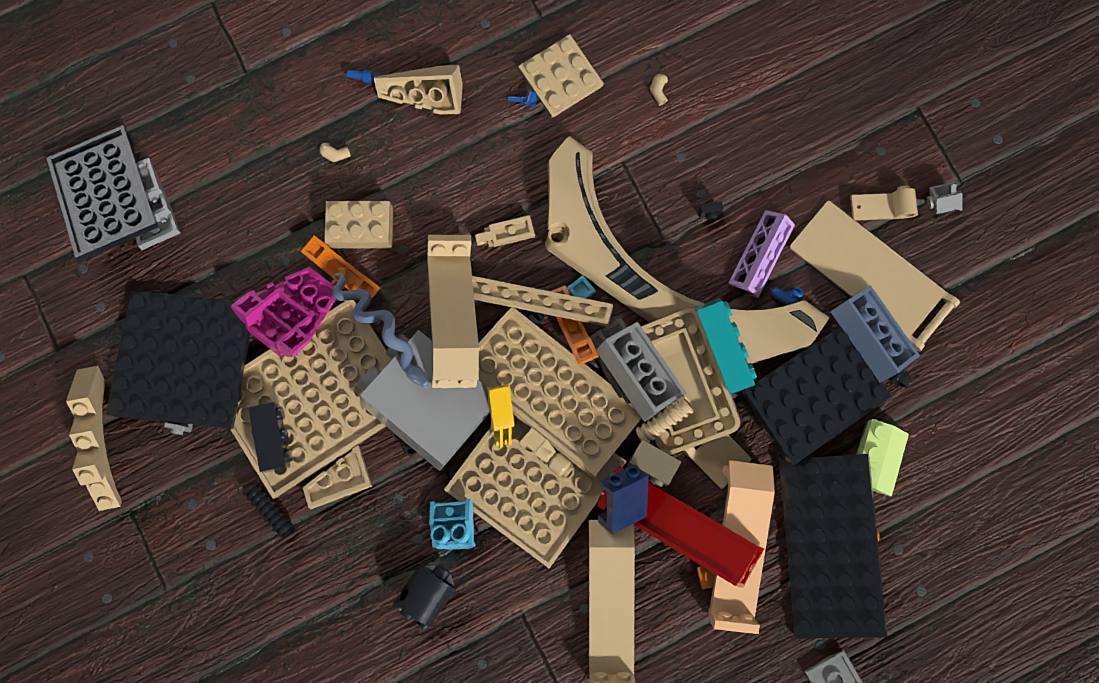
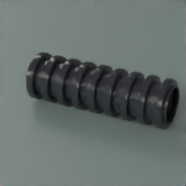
M258 481L251 483L243 490V496H247V500L251 501V505L256 507L255 510L257 512L260 511L259 515L261 517L264 516L265 522H269L268 526L273 527L272 531L277 532L276 536L283 537L293 528L294 524L289 523V518L284 517L285 513L280 512V507H276V502H272V498L268 497V493L263 491L264 488L259 487L260 483Z

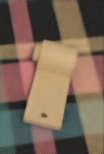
M908 185L898 187L897 191L892 194L850 196L853 220L904 219L918 215L915 189L910 188Z

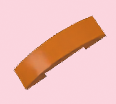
M315 235L301 250L306 257L336 281L339 280L334 276L336 273L344 274L347 278L344 287L349 291L365 290L369 292L372 300L381 289Z
M566 285L550 291L570 295ZM556 316L578 365L599 357L582 321Z

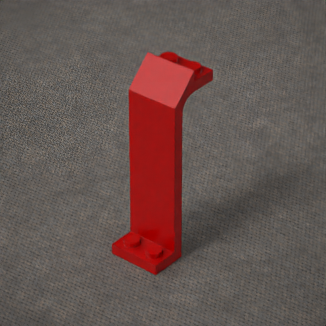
M618 466L617 470H615L611 475L623 470L624 468ZM648 482L647 517L637 521L634 525L734 586L743 588L761 557L764 548ZM603 490L599 496L597 506L607 511V491Z

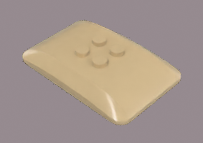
M691 308L684 309L642 326L641 328L686 391L687 394L684 397L691 402L694 408V412L692 414L688 413V417H683V420L677 421L676 425L672 424V428H667L665 433L661 432L659 437L655 436L658 449L673 455L737 431L740 427V418L697 311Z

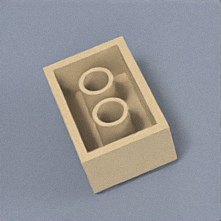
M326 201L325 243L328 247L392 248L393 207L390 201Z

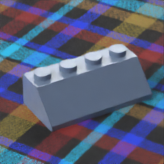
M871 285L831 311L835 320L844 332L848 334L849 339L861 353L862 358L880 383L899 373L920 356Z

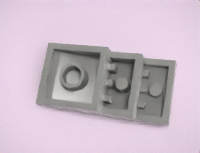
M149 157L139 161L138 165L159 227L135 237L141 250L180 234L167 195Z

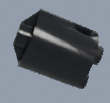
M420 563L392 605L400 610V614L411 621L414 618L420 627L428 630L456 590L451 573L439 564L424 565Z

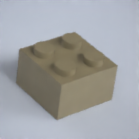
M642 440L627 465L638 466L649 475L650 479L648 482L660 488L670 484L681 461Z

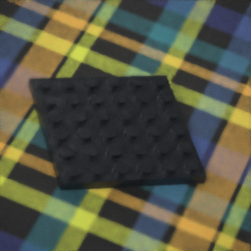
M131 291L106 415L234 429L251 334L247 330L245 323L238 318L231 308V305L236 300Z

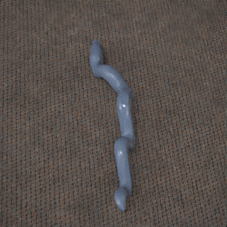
M336 273L334 276L339 280L332 288V296L339 301L360 300L352 311L356 321L361 323L384 322L382 330L384 343L388 347L401 352L400 367L406 372L407 377L413 383L427 388L430 382L421 367L412 365L413 348L407 341L395 335L394 315L386 310L364 312L371 303L369 292L360 289L342 291L346 285L347 278L344 274Z

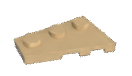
M360 446L354 447L344 458L341 457L336 461L335 465L326 472L323 471L303 487L308 508L313 509L372 487Z

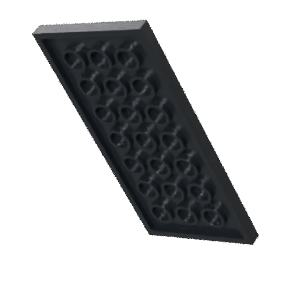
M869 454L803 458L793 466H790L786 460H779L795 639L887 637Z

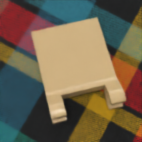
M729 435L703 443L696 450L692 447L683 451L720 489H723L728 484L727 477L722 473L723 464L729 465V460L747 463L752 460Z

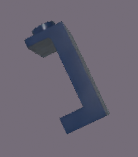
M631 465L600 480V486L607 491V511L598 515V523L611 534L647 517L649 475L638 466Z

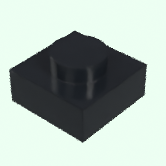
M722 201L701 204L699 208L700 218L706 217L707 220L718 218L723 211Z

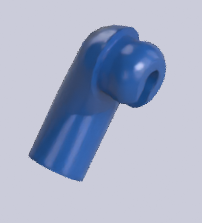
M775 287L770 296L784 305H790L799 302L804 292L799 287H795L788 292Z

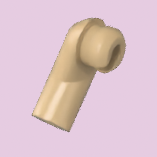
M664 74L654 76L650 92L659 106L668 101L662 91L663 86L668 81L667 76Z
M322 143L320 145V154L332 162L351 156L348 147L336 150L329 143Z

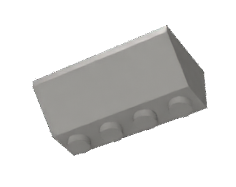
M638 322L605 339L596 349L598 355L644 422L687 394Z

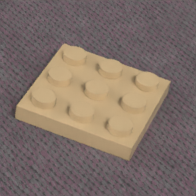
M570 34L518 66L519 71L537 94L538 99L551 118L600 89L604 84Z

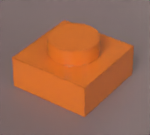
M703 566L696 567L701 589L713 587L715 574Z

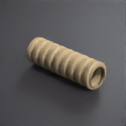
M684 396L680 397V401L676 400L675 404H670L669 408L664 409V412H659L658 416H653V420L649 419L647 424L643 423L642 427L636 428L638 437L641 441L644 440L647 443H650V440H655V436L659 437L661 432L665 433L667 428H672V424L676 425L677 421H682L683 417H688V413L692 414L694 412L691 402Z

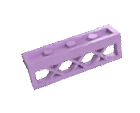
M765 210L729 281L731 286L744 289L753 297H759L795 226L786 214ZM769 218H774L773 225L766 227ZM765 236L764 243L757 246L758 240ZM756 254L755 261L748 264L749 257ZM747 273L744 282H738L740 275Z

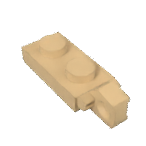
M530 216L491 224L489 227L484 228V233L475 235L477 246L488 244L489 247L535 237Z

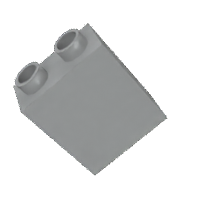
M418 330L411 339H408L404 334H401L399 338L407 341L413 348L412 365L421 367L430 382L427 388L413 383L407 377L406 372L400 367L401 352L390 347L386 351V354L392 359L382 371L372 366L359 380L357 387L363 391L360 395V405L440 471L490 413L487 386L477 380V387L432 388V341Z

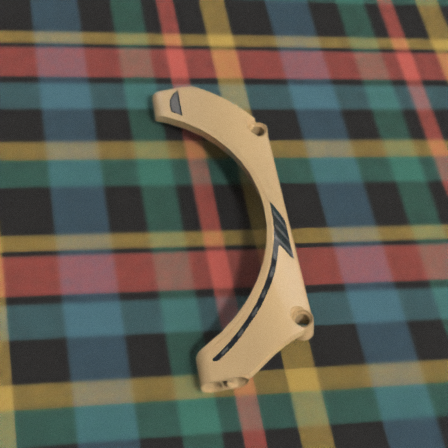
M569 136L554 152L547 164L549 233L545 242L546 249L649 323L684 309L691 308L696 310L695 307L705 304L677 293L655 280L624 251L607 226L598 205L592 175L593 152ZM552 239H558L560 242H555ZM805 300L767 310L746 311L731 309L732 316H729L731 323L735 322L741 335L737 337L738 342H743L749 355L745 360L747 363L751 362V365L780 354L808 348L829 319L826 314Z

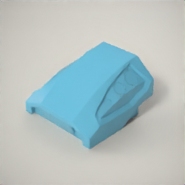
M471 499L445 503L430 502L429 525L433 548L453 550L469 549L476 546L474 542L473 502Z

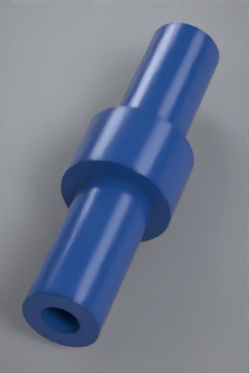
M347 70V78L360 79L365 83L374 82V77L382 76L370 70Z

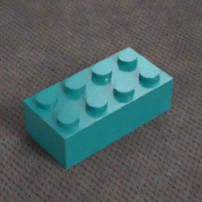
M721 298L695 307L729 394L754 386L753 379L757 378L751 362L747 363L745 360L749 355L743 342H738L737 337L741 335L735 322L731 323L729 316H732V312L727 301L723 302Z

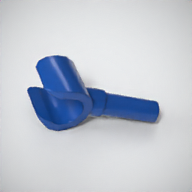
M528 91L526 97L508 96V101L525 103L530 107H533L538 100L537 94L532 91Z

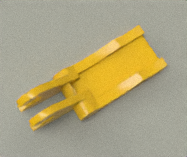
M506 383L503 386L487 387L491 413V430L494 432L495 445L502 448L504 442V444L511 446L514 417L510 386Z

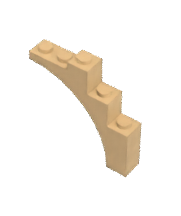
M94 366L76 371L66 402L74 416L69 436L78 451L72 470L80 485H86L98 510L101 511L121 507L122 500L111 474L104 442L102 404L106 381L99 367Z

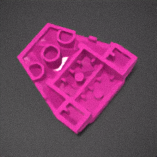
M310 267L286 276V281L274 285L273 282L267 284V289L260 292L250 291L231 305L238 318L245 323L247 330L278 356L293 357L310 342L336 300L332 296L334 285Z

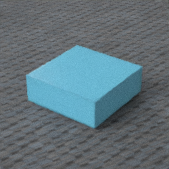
M583 275L567 287L571 296L588 299L596 293V290Z

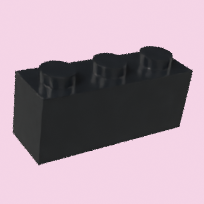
M275 402L248 407L259 472L268 473L290 468L292 453L290 449H287L286 444L289 437L286 427L283 428L282 419L285 418L283 407Z

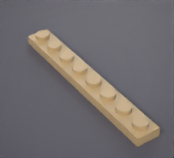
M472 276L474 300L606 327L609 325L613 304Z

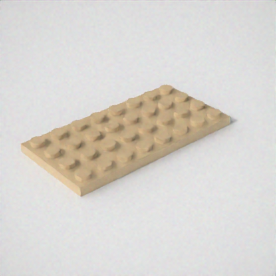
M513 307L507 311L478 343L479 381L491 388L503 386V384L507 383L510 386L513 414L527 426L534 428L553 447L592 478L597 475L642 419L632 403L627 404L623 397H618L611 384L586 364L578 365L572 353Z

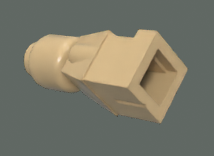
M531 428L519 442L525 450L527 448L531 449L535 456L548 463V468L557 476L563 475L566 478L574 468L571 466V461L562 453H556L549 441L534 428Z

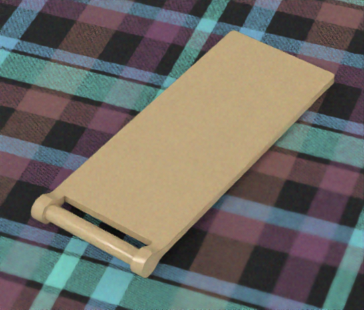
M831 201L825 203L789 247L850 297L871 285L917 351H921L925 347L924 343L953 308L960 304V301L955 296L943 290ZM941 298L944 299L945 305L917 339L913 337L912 334Z

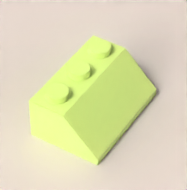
M871 419L865 422L857 454H869L873 491L891 497L909 434L893 425Z

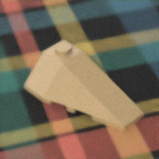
M459 65L435 66L374 77L378 98L400 104L404 102L415 105V108L418 109L426 108L433 110V113L460 114L463 84Z

